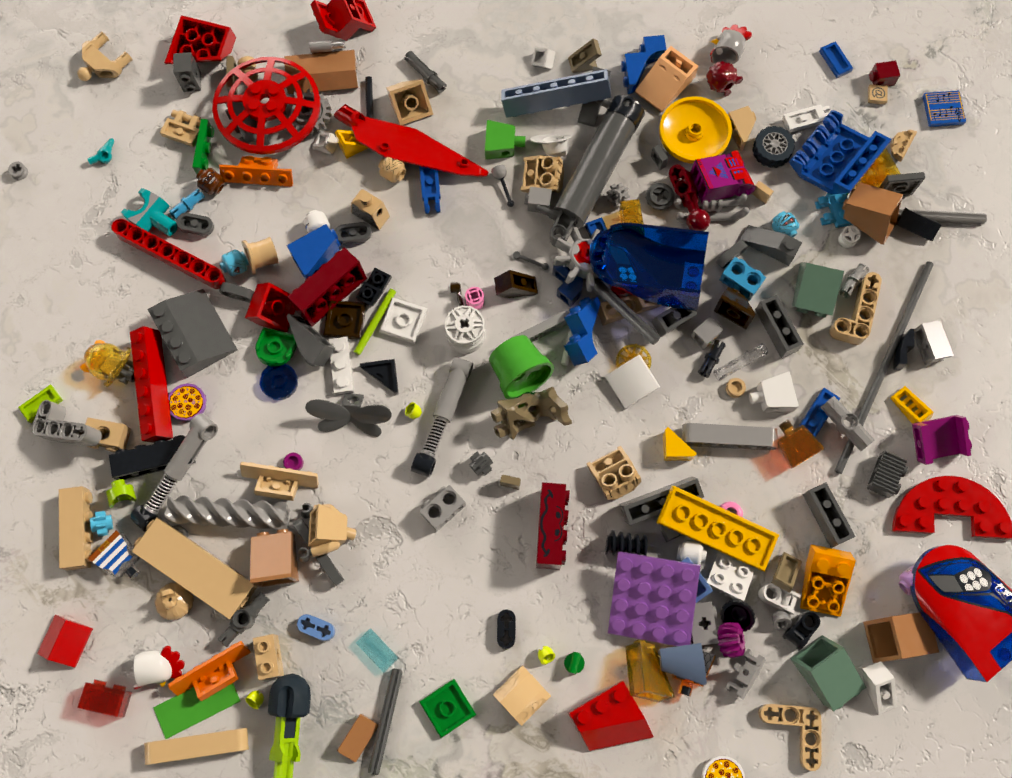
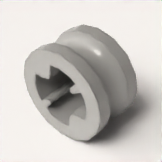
M19 161L11 163L8 167L9 173L16 180H22L28 175V169Z
M782 610L772 615L775 629L786 630L791 627L792 620L790 619L789 612Z

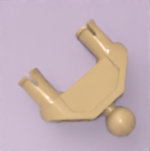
M101 31L91 41L88 40L82 44V59L87 67L79 68L77 75L82 81L90 80L92 72L99 78H116L122 73V69L133 59L126 51L115 61H110L98 49L109 41V38Z

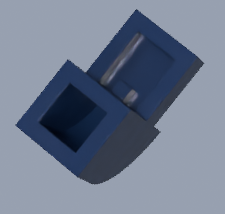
M566 265L553 266L552 274L562 282V285L557 289V297L571 307L581 296L583 278L576 276L572 282L567 284L565 281L571 270Z

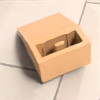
M670 46L659 57L635 90V93L660 112H663L694 80L698 65Z

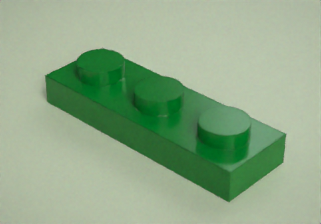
M201 119L192 165L196 174L201 169L205 170L208 168L207 158L208 153H211L210 141L214 137V128L208 119Z

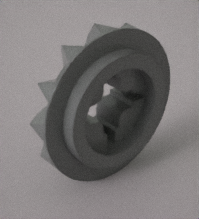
M655 183L648 188L645 198L648 205L652 206L653 209L662 211L663 209H668L673 204L675 193L669 185ZM663 192V199L657 201V196Z

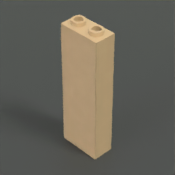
M159 518L152 520L147 525V531L143 537H139L134 543L133 553L230 620L233 619L236 611L245 606L257 589V586L251 584L249 579Z

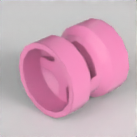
M471 287L466 291V305L477 310L481 309L484 305L482 289Z

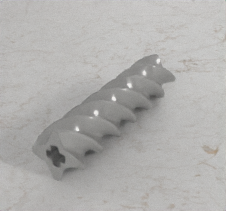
M185 495L175 500L168 496L167 507L164 512V516L169 522L172 521L177 524H213L222 527L232 525L238 528L251 526L257 529L271 527L276 530L288 529L290 515L287 503L282 501L272 506L267 501L260 500L252 505L245 499L232 503L226 498H220L212 502L207 497H200L193 501Z

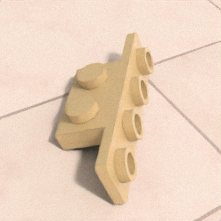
M252 462L240 463L242 477L258 479L254 489L255 495L294 501L298 486L318 488L319 485L318 474L310 471L285 469Z

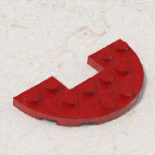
M958 476L934 477L914 486L903 496L904 498L896 508L893 517L892 531L923 534L935 533L934 515L971 517L972 537L1012 540V521L999 499L977 482Z

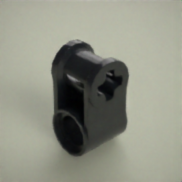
M814 612L802 613L791 627L785 631L782 637L792 642L796 649L800 651L820 626V617ZM806 616H810L813 620L811 627L805 624Z

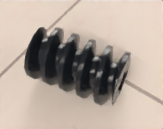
M612 530L607 535L605 555L611 550L612 556H615L617 551L646 556L648 549L647 536L644 535L640 540L639 535L635 534L632 539L631 533H627L624 538L623 532L620 531L616 537L615 531Z

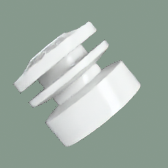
M459 306L448 313L444 327L446 338L451 348L465 354L478 350L485 341L483 315L471 306Z

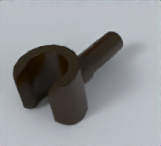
M451 282V293H457L459 306H464L460 283Z

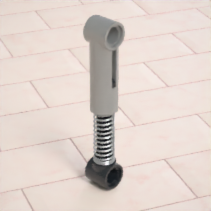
M454 357L449 370V376L433 413L434 421H432L433 424L430 431H428L427 440H425L421 452L416 454L411 471L427 477L432 475L436 464L434 457L436 455L435 452H437V445H440L439 442H441L442 433L446 429V423H450L466 381L471 375L473 362Z
M198 414L191 420L189 425L190 431L164 469L165 476L162 477L163 479H161V482L153 491L154 494H151L152 497H149L150 500H147V503L136 507L132 511L131 520L142 531L146 532L147 525L152 520L159 518L158 512L160 507H162L174 489L173 487H175L177 481L183 479L205 443L217 434L218 426L204 414Z

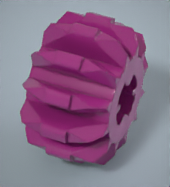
M729 622L721 624L717 631V639L722 655L729 658L743 656L746 642L743 629L739 623Z

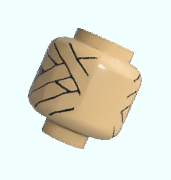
M391 157L383 158L378 165L380 175L392 183L401 181L406 174L404 162Z

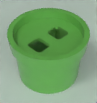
M525 335L515 336L506 340L489 357V363L500 382V388L506 399H515L523 393L535 391L551 377L554 371V365L551 361L542 355Z

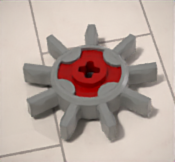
M574 227L571 232L573 244L560 237L555 244V247L568 254L567 256H555L553 266L568 265L571 271L565 282L569 284L576 276L586 279L588 292H592L595 286L594 279L598 278L591 268L589 255L592 245L600 236L599 229L593 232L591 239H583L577 227ZM600 244L605 269L608 266V269L616 270L615 262L613 259H609L610 253L605 246L604 248ZM607 271L608 276L614 283V280L611 277L612 275H610V273Z

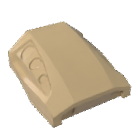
M541 155L524 157L523 185L520 189L522 192L529 193L530 187L552 189V192L555 191L557 193L563 188L564 167L560 157Z
M621 446L596 461L587 463V467L600 485L607 500L618 499L634 491L642 482L640 475Z
M523 665L493 694L521 726L551 697Z

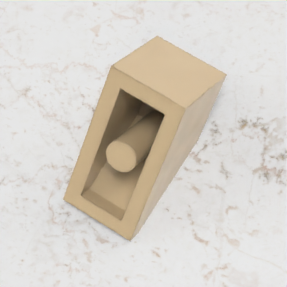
M749 106L728 113L732 125V136L740 151L744 149L756 121L755 113L751 112Z

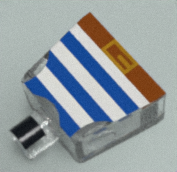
M117 530L88 558L91 562L116 578H121L125 574L132 580L140 573V570L134 565L140 557L132 552L134 547L126 535Z

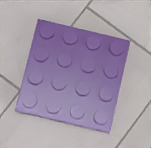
M618 552L608 633L674 646L690 645L701 565Z

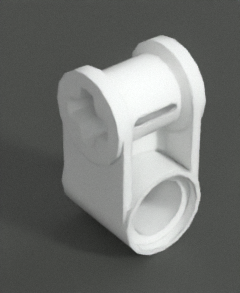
M774 584L764 585L758 591V597L762 602L780 611H787L790 615H794L796 601L801 596L794 591L789 593ZM767 588L773 591L772 599L766 595Z

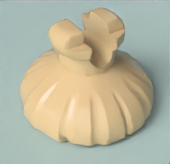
M176 582L168 583L156 595L155 607L157 613L167 620L181 619L191 610L194 601L193 595Z

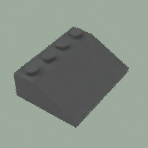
M204 289L166 299L147 309L180 371L187 378L238 350Z

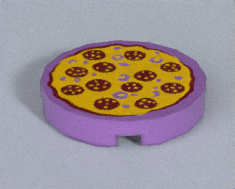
M181 384L175 387L168 396L170 413L180 421H191L196 415L203 414L206 409V395L201 388L194 384Z

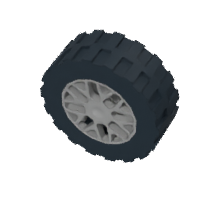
M768 126L762 129L753 144L752 152H754V158L761 165L768 166V168L783 166L789 161L795 149V140L792 138V134L780 126Z

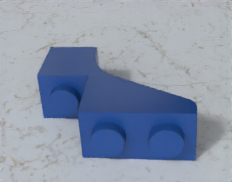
M664 35L643 37L642 44L639 45V53L625 54L624 61H621V72L625 74L623 86L627 87V94L635 92L645 68L657 61L667 50Z
M598 297L582 299L579 302L580 305L569 310L570 313L564 317L573 334L569 338L570 341L564 345V348L574 366L588 363L598 354L592 339V331L600 307Z

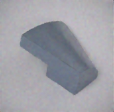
M701 643L658 649L661 671L697 682L701 685L707 684Z

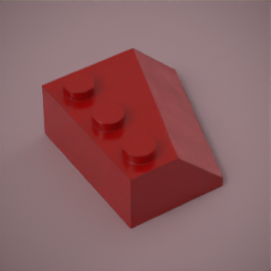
M181 15L164 63L173 64V54L188 52L192 53L196 62L221 61L231 54L236 36L230 27Z
M620 681L568 713L589 751L654 737L644 715L624 681Z

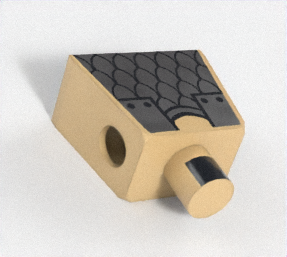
M361 189L351 202V213L378 230L382 228L390 217L383 201L364 189Z

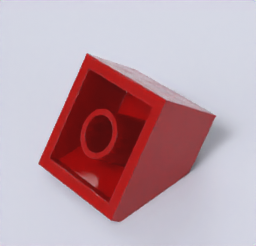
M270 282L257 284L245 318L260 326L286 333L290 326L286 316L288 313L294 315L295 312L294 306L288 299L290 293Z

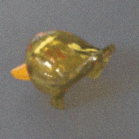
M96 340L95 344L85 351V363L81 364L80 368L84 372H90L98 379L105 380L104 386L109 387L128 361L131 349L127 347L126 350H122L113 344Z

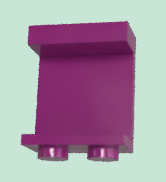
M953 415L912 423L918 462L927 465L932 464L933 459L956 454L971 456L972 443L969 439V423L966 417Z

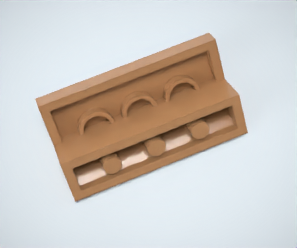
M355 50L284 56V59L293 61L303 67L314 79L319 91L358 88ZM285 64V72L291 76L301 72ZM307 78L297 81L304 93H307L308 89H310V92H313ZM293 84L287 87L288 94L296 92Z

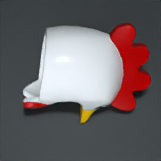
M165 646L162 651L150 650L135 655L134 676L137 684L134 685V690L151 683H159L161 687H164L166 681L170 678L175 679L182 676L181 669L184 668L185 662L179 660L180 653L178 651L172 652L170 646Z

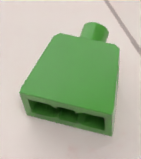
M487 120L485 159L513 157L514 147H525L526 136H515L514 125Z

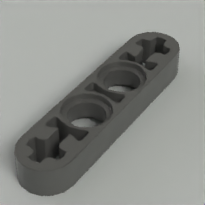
M300 518L293 523V526L308 546L309 528L303 519ZM327 554L315 557L335 586L344 581V578Z

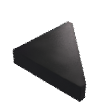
M395 359L360 363L361 369L395 394H399Z

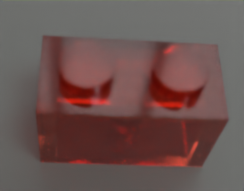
M94 679L93 683H85L78 708L114 717H125L132 692L126 691V686L114 684L113 687L106 686V681Z

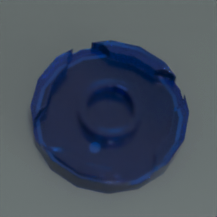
M288 364L267 366L261 373L259 385L262 392L268 398L284 400L296 391L298 376L295 370Z

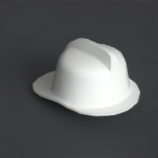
M543 134L533 136L530 140L535 143H541L547 155L562 157L567 155L568 139L572 136Z

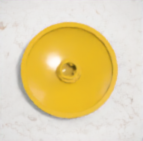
M697 96L685 97L672 103L663 113L659 125L660 140L667 152L676 159L690 164H694L696 159L721 155L726 150L732 135V125L726 111L716 102Z

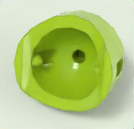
M124 479L111 482L112 488L106 491L110 508L120 501L130 500L135 502L137 500L133 485L125 484Z

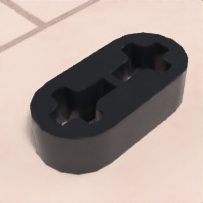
M505 609L498 614L497 642L502 649H510L515 644L516 618L511 610ZM505 613L512 617V621L508 623V628H504V621H501V617H504ZM504 631H508L509 638H512V642H509L507 646L504 645V642L500 641V638L504 637Z

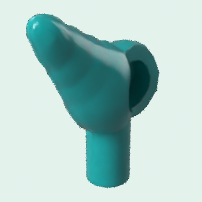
M110 138L97 151L96 155L87 158L90 165L99 161L104 164L111 161V151L114 144L113 138Z

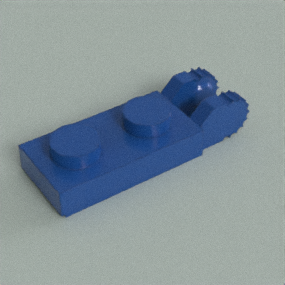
M419 166L425 214H429L430 206L428 201L435 200V210L437 213H441L438 170Z

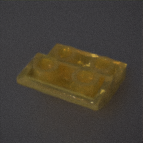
M885 148L860 180L864 184L879 188L887 175L901 173Z

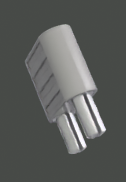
M331 40L309 43L311 53L334 52V49H345L346 47L344 42H333Z

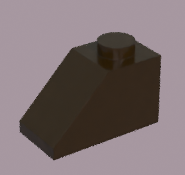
M508 270L494 278L497 296L516 298L538 294L535 276Z

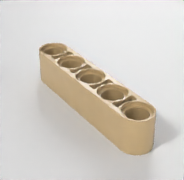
M247 728L144 743L145 765L249 750Z

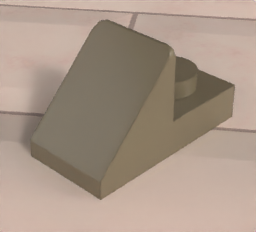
M591 39L568 57L572 73L593 70V67H597L596 59L602 55L598 40Z

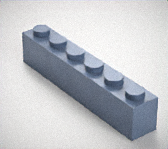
M607 69L501 90V102L506 118L611 98V87Z

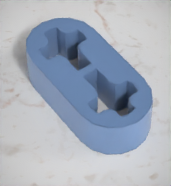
M302 615L297 622V627L301 632L320 640L329 641L335 636V627L331 623L314 616ZM310 618V623L314 624L315 627L314 629L307 627L305 630L302 622ZM329 626L330 635L326 634L325 637H322L323 633L318 631V628Z

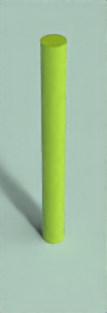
M389 289L353 351L355 354L361 355L388 308L392 297L395 296V290Z

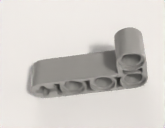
M45 400L40 404L32 425V433L50 441L85 446H96L100 442L102 436L100 430L82 423L64 421L66 415L65 407L49 400Z

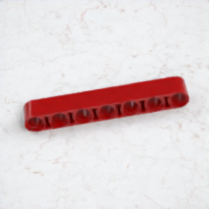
M117 219L112 223V231L121 241L209 287L220 289L222 282H226V278L217 267L124 219ZM203 268L201 272H197L198 269ZM219 276L217 280L212 281L214 277Z

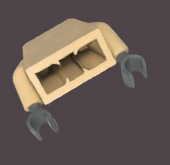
M309 503L302 505L304 511H301V516L305 519L310 518L308 547H311V550L305 547L299 549V554H307L299 558L300 562H308L312 555L317 557L339 549L346 542V539L354 540L356 529L347 527V516L340 513L333 505L318 504L314 505V507Z

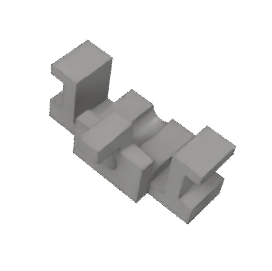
M747 649L744 657L756 665L748 661L743 666L737 662L734 665V669L739 673L736 680L742 683L743 688L730 680L725 687L729 692L731 689L736 690L737 696L743 700L753 686L766 661L761 655H758L757 658L752 656L750 649ZM745 670L749 672L747 676L743 674Z

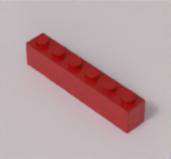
M142 326L130 332L141 441L151 443L158 440L168 441L173 439L161 334L159 330Z

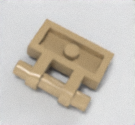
M172 110L171 116L175 117V119L167 118L160 131L161 136L194 147L198 138L199 129L197 127L200 126L201 117L196 115L190 116L182 110Z

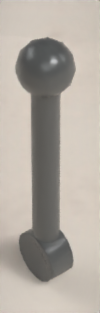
M518 251L513 253L514 259L520 258L542 267L543 270H548L549 268L547 263L542 264L522 256Z

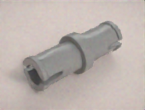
M860 263L853 274L847 277V282L839 291L840 295L845 292L843 297L849 298L856 287L861 285V280L869 272V267L867 266L863 270L866 265Z

